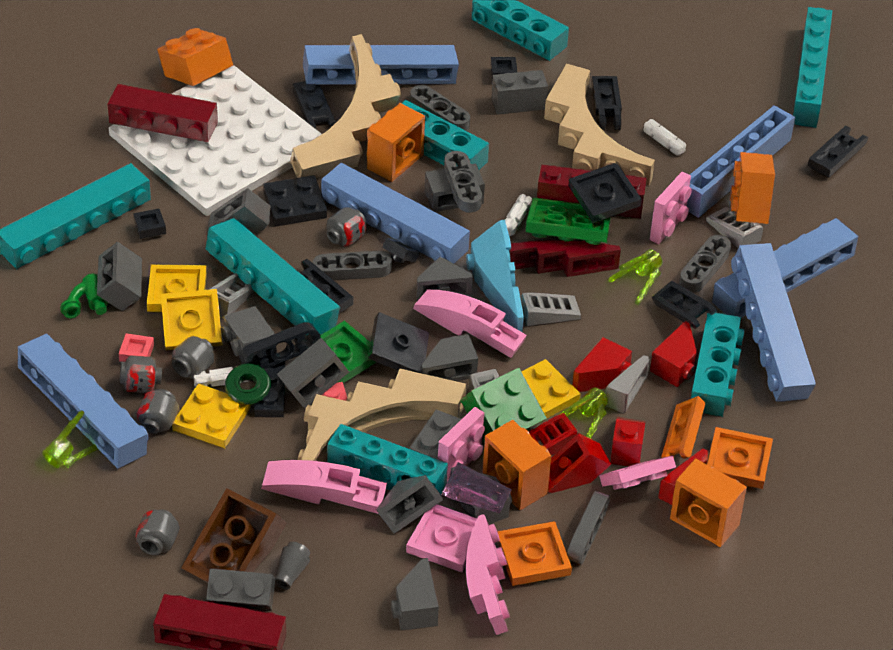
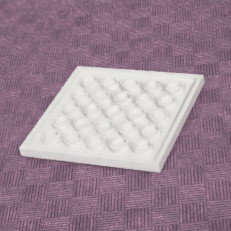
M234 65L195 86L187 85L172 93L174 95L217 103L218 124L209 142L116 124L109 127V135L205 216H209L213 211L248 188L252 191L263 185V183L293 168L290 160L293 147L312 141L322 135Z

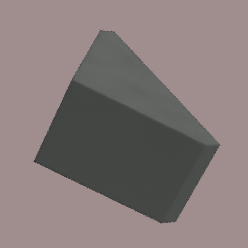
M439 257L417 278L416 299L418 301L427 290L449 291L471 297L472 273Z
M423 475L398 481L376 510L392 532L396 533L441 502L443 497L428 477Z

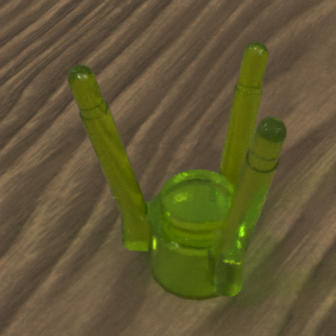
M648 249L642 255L620 265V271L609 277L608 282H613L634 269L641 276H650L635 301L639 305L655 279L661 275L659 268L662 266V258L655 250Z
M592 388L560 414L565 413L568 416L579 409L584 416H595L586 437L591 439L601 419L607 414L604 407L608 404V398L602 390Z
M80 410L69 421L58 437L42 451L45 460L53 467L59 468L64 464L69 468L75 461L98 450L94 444L72 456L74 448L66 437L83 417V410Z

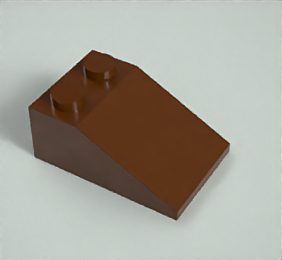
M226 488L181 568L207 583L210 569L254 572L275 546L287 522L277 513Z

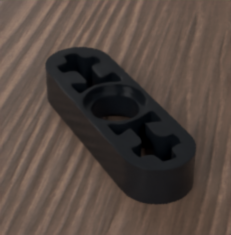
M304 322L245 346L240 352L239 358L242 364H254L263 369L270 368L301 355L316 343L321 336L313 324ZM279 343H287L283 351L274 352V348Z

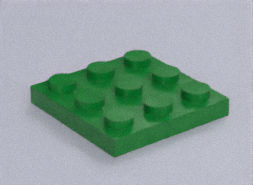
M533 198L525 232L539 238L550 235L558 236L563 241L581 239L585 240L588 244L599 245L601 242L607 243L611 217L592 223L579 203Z

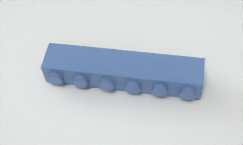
M305 45L303 70L306 85L356 84L355 69L349 52L350 45ZM370 45L374 63L380 66L382 76L390 74L394 83L456 84L459 63L454 45Z
M774 105L690 174V188H692V192L687 201L689 212L699 218L730 192L735 178L733 177L734 161H739L740 152L769 154L773 156L791 140L795 117Z
M343 163L337 165L321 179V194L323 200L340 209L350 207L359 210L364 215L367 224L401 241L414 250L425 254L434 261L442 257L454 264L469 250L470 231Z
M835 218L828 223L821 224L817 229L807 234H802L798 239L787 245L780 246L774 251V255L786 292L853 257L858 236ZM732 273L727 277L720 278L715 283L712 303L726 315L743 317L746 315V304L744 297L739 293L737 275Z
M771 243L740 245L731 260V267L739 281V293L745 300L746 316L751 320L753 326V339L755 343H758L761 352V365L766 368L768 388L770 391H773L776 402L808 399L816 383Z
M44 334L18 346V368L117 469L147 454L148 433L142 425H138L130 417L128 411L125 408H121L113 400L111 394L104 391L96 383L94 377L88 375L80 367L77 360L71 358L63 350L60 343L55 342L48 334Z

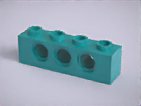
M473 0L472 2L473 21L549 61L567 47L569 27L517 0Z
M407 100L402 103L425 116V156L444 165L447 153L461 151L468 156L471 164L476 163L479 170L488 163V142Z
M707 313L691 399L699 396L705 402L704 414L723 417L725 405L731 406L734 389H728V386L735 385L737 369L732 368V365L738 366L741 349L736 348V345L742 346L745 330L739 328L741 317L721 313L713 315Z
M340 424L327 444L328 463L360 469L359 476L387 483L386 489L391 490L398 481L423 475L428 477L440 495H442L447 487L448 463L346 425Z

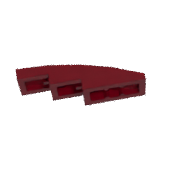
M545 240L511 243L509 253L510 262H514L515 270L535 267L537 274L564 270L566 277L619 269L621 249L620 246L604 243L593 245L585 241Z

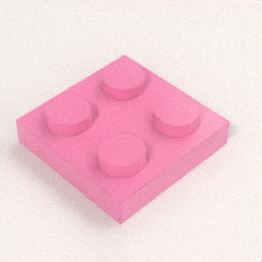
M681 172L655 200L650 241L660 244L666 236H671L679 221L683 222L689 212L687 201L692 192V188H690L691 175Z
M476 407L439 440L438 460L448 463L447 484L450 482L451 468L457 466L465 469L472 460H477L483 451L484 412Z
M668 456L599 475L602 487L612 485L613 490L635 486L643 481L668 476L666 470L675 468L676 465L673 456Z
M436 504L424 513L406 545V553L423 559L428 558V561L463 572L466 567L470 536L477 518Z

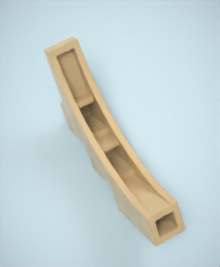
M362 34L352 36L349 48L356 80L355 94L352 102L341 119L328 131L312 141L293 147L290 160L297 178L315 175L316 178L325 176L340 163L351 168L358 167L360 156H362L360 142L368 140L367 131L369 127L381 119L380 112L391 110L397 106L398 99L401 96L399 85L397 82L394 83L390 74L382 76L380 66L375 64L372 58L371 46L365 42Z
M566 64L546 99L544 119L560 124L558 145L574 149L572 168L593 171L617 162L625 175L646 177V185L649 186L653 177L655 160L625 148L605 134L594 121L585 99L589 88L590 70Z
M399 369L396 379L390 380L388 388L358 381L354 392H349L347 401L316 394L312 405L308 404L305 410L304 421L308 422L307 447L305 450H300L298 460L325 462L327 460V444L340 424L366 432L390 423L429 420L436 409L460 418L463 410L460 400L466 395V384Z

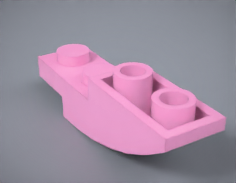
M427 290L413 307L414 310L454 334L460 336L467 331L510 358L513 357L524 343L527 336L503 321L506 313L466 295L442 290Z
M279 460L268 462L261 489L319 504L321 499L379 514L376 509L383 501L387 483L359 476L360 469L345 465L308 460Z
M483 514L478 516L468 544L466 556L467 585L470 599L477 614L487 611L494 631L498 635L508 631L505 619L510 617L505 600L499 601L498 594L503 593L499 580L505 579L502 566L507 565L502 548H496L495 542L500 541L495 524L489 525Z

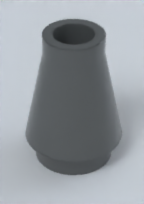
M289 542L287 546L282 548L275 576V584L278 587L290 589L292 583L310 563V550L306 546L298 542Z

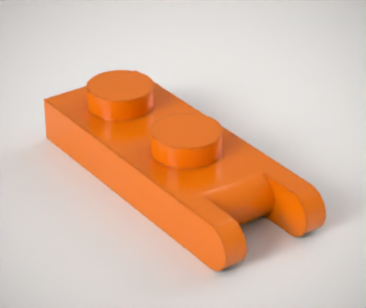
M699 396L676 405L661 458L673 456L674 458L677 454H680L683 459L691 456L705 407V402Z

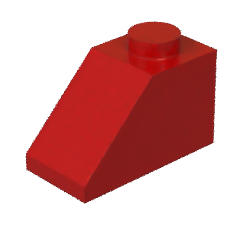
M685 321L652 352L650 371L676 387L684 380L691 379L697 368L695 365L697 352L690 323Z
M603 337L574 370L572 386L578 392L606 389L616 377L632 365V351Z
M616 418L611 464L632 466L640 463L646 421Z
M578 433L551 457L548 492L555 493L589 484L604 472L611 463L601 444Z

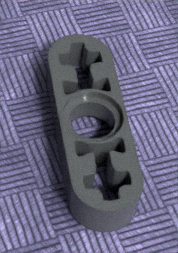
M417 85L411 89V103L465 131L469 130L470 114L466 110L426 85ZM438 107H441V108H445L446 110H445V111H436V110H434V109H435V108H438Z
M451 151L445 156L444 170L459 209L464 212H476L482 206V192L470 160L464 152ZM466 179L470 182L467 184H460L457 182V180Z
M722 235L709 237L682 269L679 285L693 293L701 291L729 257L730 240ZM707 261L710 262L712 265L702 266L699 264V262Z
M385 251L331 253L316 256L313 259V264L333 280L379 278L390 274L392 258ZM348 263H356L359 265V267L348 268L345 265Z
M598 491L594 492L570 542L567 552L569 561L583 564L608 510L610 495Z

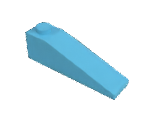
M499 220L471 242V254L466 255L467 269L472 270L475 282L492 305L506 313L504 321L522 332L524 316L519 288L515 286L514 262H510V238L505 220Z

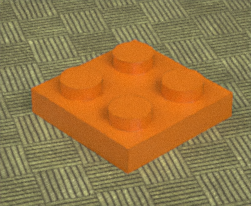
M716 427L707 465L712 466L732 479H736L745 486L763 489L773 438Z
M555 521L497 531L500 539L497 543L499 548L501 547L507 562L505 566L512 586L571 575L572 567Z

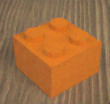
M199 28L190 29L186 32V35L168 40L165 43L166 45L157 49L165 77L191 86H195L233 66L226 38L200 30Z
M399 103L392 110H389L378 122L372 124L367 131V169L393 182L424 155L425 116Z
M740 152L739 161H734L733 177L735 178L734 185H731L730 190L731 211L735 212L736 221L768 224L775 179L773 157L769 154Z
M514 420L485 435L483 474L496 477L503 487H507L512 497V503L520 511L547 495L551 455L546 447L538 444L525 428H521Z
M695 458L676 480L670 519L721 547L740 525L747 486Z

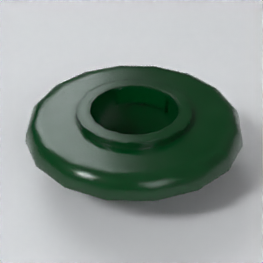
M242 364L233 368L225 380V390L228 396L235 402L244 405L255 404L263 400L271 387L270 377L267 372L254 364ZM250 380L256 383V386L250 390L240 387V384L244 381Z

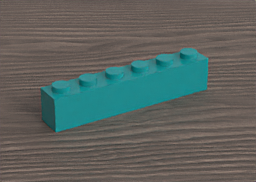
M808 7L793 109L794 125L817 128L822 103L833 10Z
M130 163L0 229V253L18 269L151 200L150 180Z
M235 218L209 227L205 249L231 272L236 273L238 278L245 284H250L258 295L296 326L304 322L311 323L320 335L337 325L340 306Z

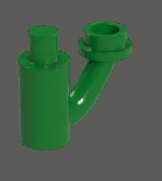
M98 274L86 275L82 282L72 289L68 299L62 302L60 310L65 317L75 318L80 314L81 303L79 299L84 294L86 295L89 307L95 310L97 315L106 313L108 302L97 295Z

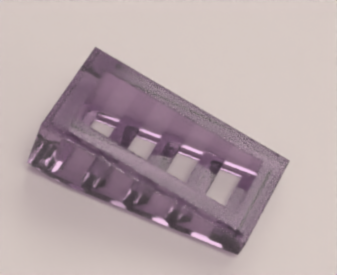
M458 462L442 495L500 514L512 489ZM480 491H487L486 495H483L480 493ZM492 494L499 495L496 501L491 499Z

